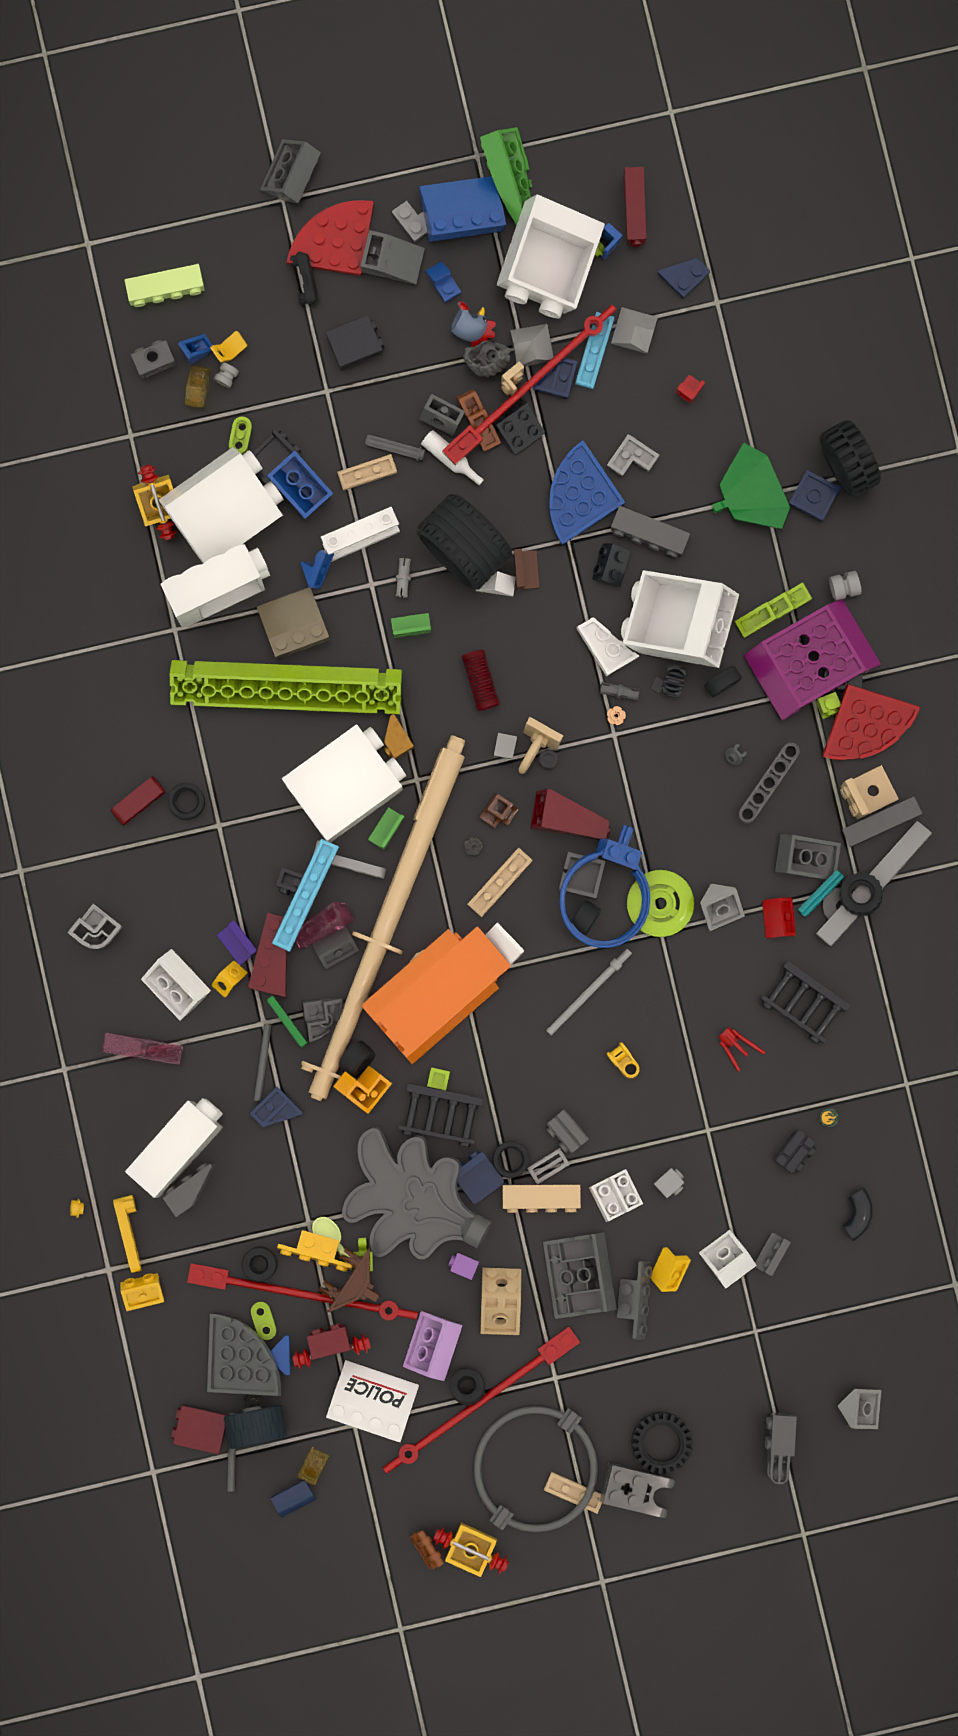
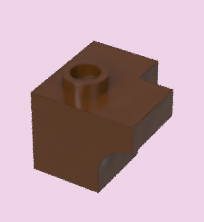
M493 794L478 818L493 828L500 821L505 825H509L519 809L501 795Z

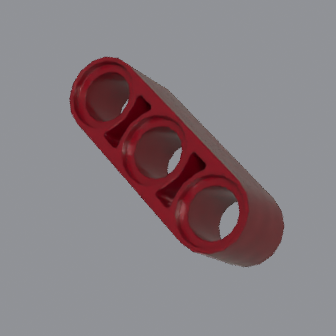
M152 776L115 805L111 812L120 824L124 826L160 798L166 791L156 778Z

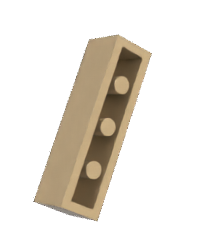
M503 1185V1209H507L508 1213L518 1212V1209H526V1212H538L540 1208H545V1212H557V1208H565V1212H576V1208H581L580 1185Z

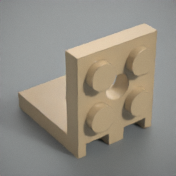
M882 765L855 779L850 778L840 786V792L843 798L847 799L850 805L849 810L853 817L856 816L857 820L899 800ZM869 786H875L878 789L876 796L868 794Z
M483 1268L481 1334L519 1335L521 1269ZM498 1284H505L506 1286L500 1287Z

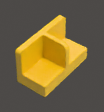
M664 1247L650 1279L661 1292L677 1291L691 1260L687 1255L675 1256L668 1247Z

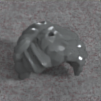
M482 341L479 345H475L474 348L466 347L463 357L471 371L478 376L488 378L490 375L495 376L506 368L507 363L510 361V350L499 342Z

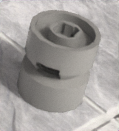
M856 571L847 572L843 577L840 574L829 577V585L835 601L845 599L847 595L850 597L861 595V585Z

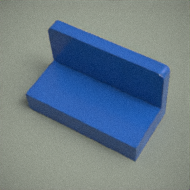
M610 223L603 228L601 238L609 244L604 249L602 255L604 260L620 244L623 236Z

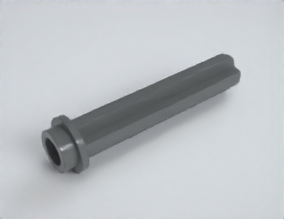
M370 434L367 435L365 440L367 446L415 458L416 461H423L426 450L422 449V446L418 448Z

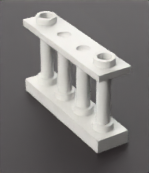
M389 507L321 536L323 547L327 550L328 555L334 553L332 561H335L400 533L397 526L399 523L392 507Z

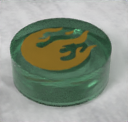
M826 1108L820 1112L819 1121L824 1127H833L838 1123L839 1115L836 1110Z

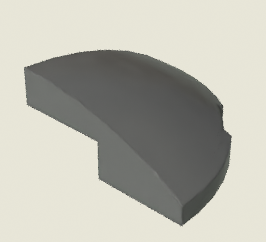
M342 998L302 1001L304 1023L309 1042L324 1037L330 1032L329 1028L334 1021L338 1022L342 1011Z

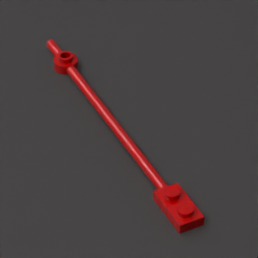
M611 304L598 317H588L584 322V330L476 429L468 426L442 450V453L456 466L483 441L480 434L585 338L599 335L603 328V322L616 311V308ZM590 325H595L596 329L592 330Z
M194 1263L190 1264L187 1283L224 1290L226 1285L230 1284L333 1303V1299L325 1294L228 1276L229 1270ZM356 1300L345 1305L347 1307L379 1312L380 1316L385 1320H393L396 1316L417 1320L418 1312L400 1309L393 1301H385L378 1305ZM387 1307L392 1308L391 1314H386L385 1309Z
M568 1326L538 1348L540 1355L484 1394L479 1402L463 1409L415 1445H403L399 1450V1456L385 1465L383 1470L388 1474L402 1463L411 1464L415 1462L418 1458V1451L539 1364L546 1361L550 1365L578 1345L580 1341ZM408 1450L412 1452L410 1458L405 1456V1452Z

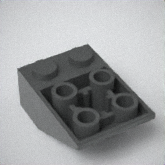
M369 230L361 262V272L416 285L425 248L388 234Z
M204 1163L196 1169L198 1173L194 1176L192 1174L187 1175L180 1181L182 1183L180 1186H172L164 1192L166 1196L163 1197V1200L176 1217L181 1216L195 1206L215 1167L214 1164L208 1165V1163Z

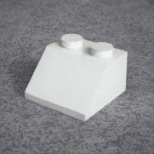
M498 923L485 935L510 965L524 953L519 944Z
M730 1230L699 1252L725 1289L757 1266L747 1250Z

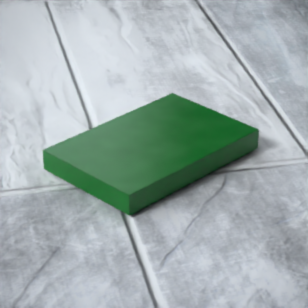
M271 996L267 999V1002L301 1048L307 1046L308 1042L276 998Z

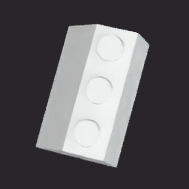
M172 949L160 957L141 979L180 1021L211 991Z

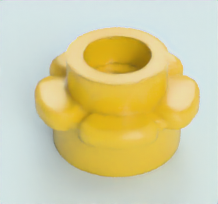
M80 1199L71 1200L70 1216L78 1218L79 1214H83L84 1203H80Z

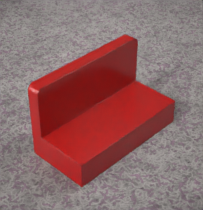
M792 898L763 900L766 938L796 936Z

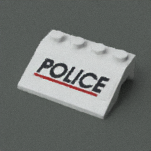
M345 1360L326 1418L400 1442L419 1385Z

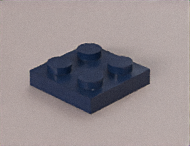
M806 470L789 505L823 521L840 487Z

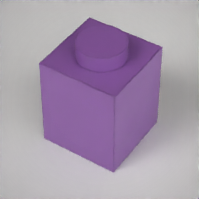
M457 1253L456 1256L452 1255L448 1266H451L450 1271L472 1280L479 1261Z

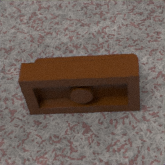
M514 549L517 590L538 589L537 551Z

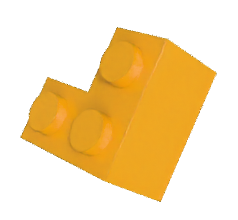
M368 1065L357 1080L347 1072H344L333 1087L369 1114L392 1083Z

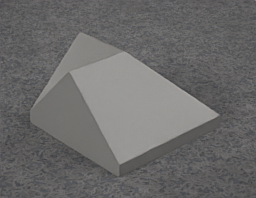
M621 307L611 344L648 354L658 317Z
M547 324L510 330L516 364L520 361L525 367L547 363L554 357Z
M711 884L700 902L709 931L745 916L737 890L734 887Z
M854 1389L838 1405L850 1428L878 1429L881 1390Z

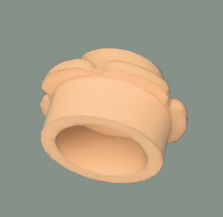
M618 706L613 707V709L610 708L607 712V720L611 724L620 725L626 717L625 711H622V708Z

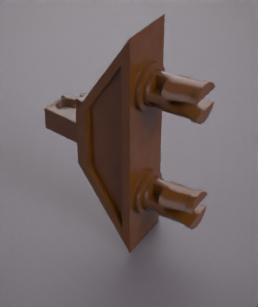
M370 1246L361 1257L347 1249V1247L344 1249V1252L348 1256L340 1255V1259L354 1266V1271L342 1289L334 1287L326 1280H324L323 1285L328 1289L321 1286L318 1291L333 1299V1303L327 1313L359 1300V1298L364 1301L366 1298H369L374 1302L379 1298L380 1294L373 1290L374 1285L370 1283Z

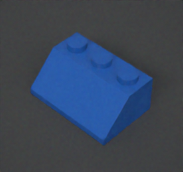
M296 451L292 452L267 475L268 479L304 519L333 494Z

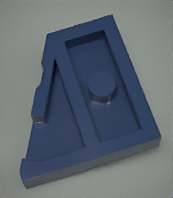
M567 358L562 359L533 386V390L568 399L578 361Z
M276 1087L249 1114L262 1127H266L300 1116L303 1112Z

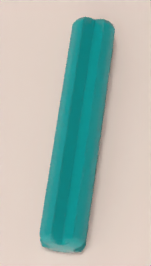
M836 870L798 909L799 912L805 917L808 916L844 879V876Z

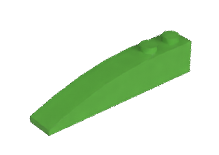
M516 127L497 130L481 136L480 139L482 150L487 159V167L491 172L498 193L517 225L524 202L531 198L529 188L532 187V182L527 178L526 171L529 170V165L518 128Z

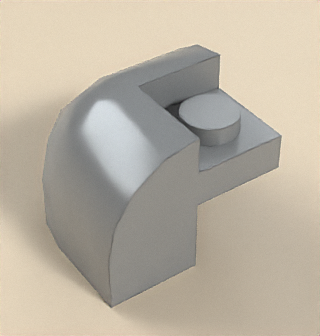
M92 904L84 916L75 922L68 931V934L90 949H101L114 939L123 926Z

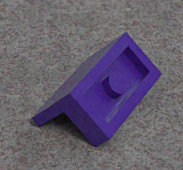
M234 920L217 935L239 965H242L257 953V949Z

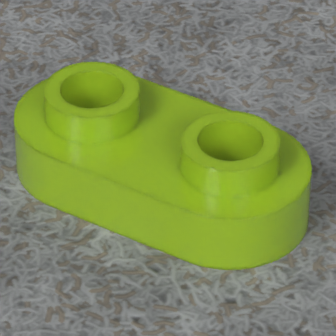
M238 417L234 420L229 440V448L234 447L241 455L248 450L252 425L248 418ZM240 425H245L246 429L242 431L239 427ZM237 443L242 444L240 449L235 447Z
M265 1302L255 1303L251 1308V1316L257 1334L263 1340H270L277 1331L271 1309ZM258 1308H262L264 1310L263 1315L257 1314ZM264 1327L270 1328L269 1334L263 1332Z

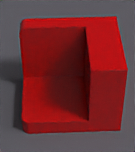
M688 375L685 381L678 386L676 394L691 404L703 389L705 382L703 380L699 382L691 375Z

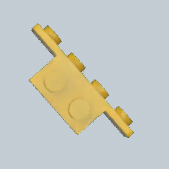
M302 1230L297 1249L281 1244L277 1246V1250H280L282 1255L291 1257V1254L299 1256L298 1259L307 1262H310V1259L316 1260L318 1265L328 1267L329 1264L334 1265L336 1270L342 1272L352 1270L353 1267L349 1263L335 1260L339 1240Z

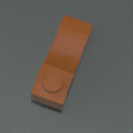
M471 389L456 397L473 429H476L488 418V414L483 408L475 390ZM492 424L480 434L483 438V441L480 443L483 451L501 443Z

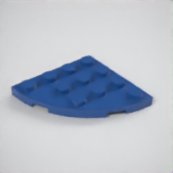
M584 441L577 444L566 455L558 467L551 485L549 498L550 517L561 545H564L617 510L619 506L625 504V501Z

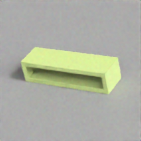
M199 264L124 279L130 305H134V307H141L146 305L145 303L152 301L153 303H160L167 298L179 299L183 297L182 295L186 294L198 295L201 291H205Z

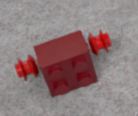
M341 1323L330 1325V1329L323 1331V1328L311 1330V1334L307 1336L311 1354L306 1349L301 1354L295 1351L296 1355L292 1356L295 1367L299 1366L300 1370L302 1365L305 1364L309 1368L311 1360L349 1350L353 1351V1348L358 1355H360L362 1350L368 1353V1349L371 1348L369 1338L364 1337V1334H362L361 1339H357L354 1336L352 1345L347 1326H342Z

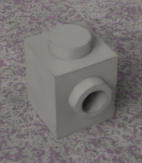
M670 1168L653 1184L666 1198L672 1193L676 1196L683 1189L681 1185L684 1184L682 1181L684 1176L677 1169L673 1170Z

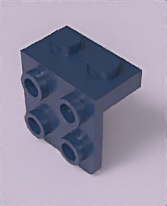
M476 1151L468 1157L470 1161L465 1165L462 1162L460 1163L461 1167L457 1183L473 1204L480 1202L504 1183V1180L483 1151L481 1153Z

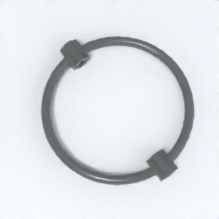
M529 1406L506 1413L487 1429L475 1453L474 1480L482 1502L493 1514L489 1520L501 1530L508 1525L514 1529L526 1532H547L570 1523L585 1509L592 1498L597 1484L598 1462L592 1441L585 1430L579 1425L582 1417L569 1408L563 1413L549 1407ZM528 1414H543L555 1417L560 1420L557 1425L571 1434L574 1430L582 1439L590 1460L589 1483L579 1504L566 1516L546 1524H526L511 1519L514 1513L503 1505L497 1508L493 1504L482 1480V1458L490 1438L506 1422Z

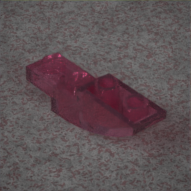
M105 1033L102 1052L179 1065L183 1046Z

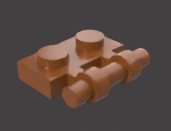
M424 1530L414 1532L409 1536L429 1570L444 1564L440 1558V1552L435 1550L430 1536H427Z

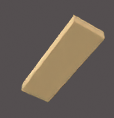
M390 454L338 471L337 473L343 491L396 474L397 470Z
M551 1472L544 1487V1491L576 1505L579 1504L587 1490V1487L554 1472ZM594 1491L585 1509L598 1514L602 1504L600 1502L601 1493Z

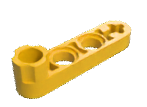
M133 1195L114 1199L113 1202L131 1273L142 1269L128 1216L129 1213L137 1212Z

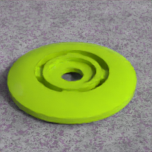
M655 870L644 874L650 889V908L646 921L640 930L654 937H666L679 932L687 925L694 910V897L689 885L679 875L666 870ZM637 881L632 885L627 897L628 914L634 924L639 917L642 906V896ZM674 892H676L679 897V910L675 909L676 899L673 895ZM657 898H664L666 900V907L664 909L656 908L655 900Z

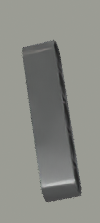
M787 743L781 749L738 812V819L741 823L750 824L756 818L790 769L800 752L799 747L795 743ZM786 748H793L795 756H787L785 753ZM781 763L784 766V772H777L774 768L775 764ZM771 779L774 783V786L772 788H766L764 786V780ZM754 795H761L763 802L756 804L753 801ZM749 810L752 813V818L749 820L744 819L742 812Z

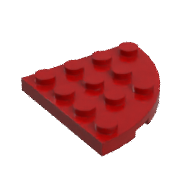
M374 201L343 202L318 213L297 234L290 248L287 264L291 265L293 261H290L291 255H296L300 251L309 255L311 267L314 269L361 276V262L370 229Z
M847 684L822 756L836 760L862 759L887 749L898 741L899 737L912 725L920 706Z

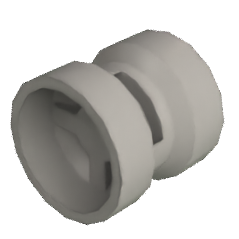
M222 362L220 366L221 371L215 375L214 381L226 388H230L233 384V377H236L239 371L233 366Z

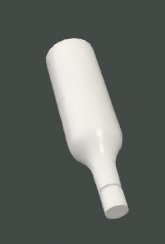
M434 430L424 438L421 445L453 472L465 474L478 485L484 481L470 468L466 457L455 466L442 453V450L449 443Z

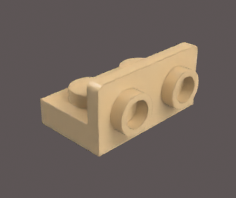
M520 361L502 375L501 389L507 396L509 394L512 396L517 391L515 385L523 379L524 366Z

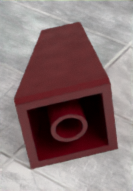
M551 789L536 791L530 829L599 841L600 838L607 839L609 836L610 826L607 819Z

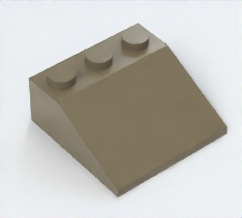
M310 587L257 606L276 660L330 641Z

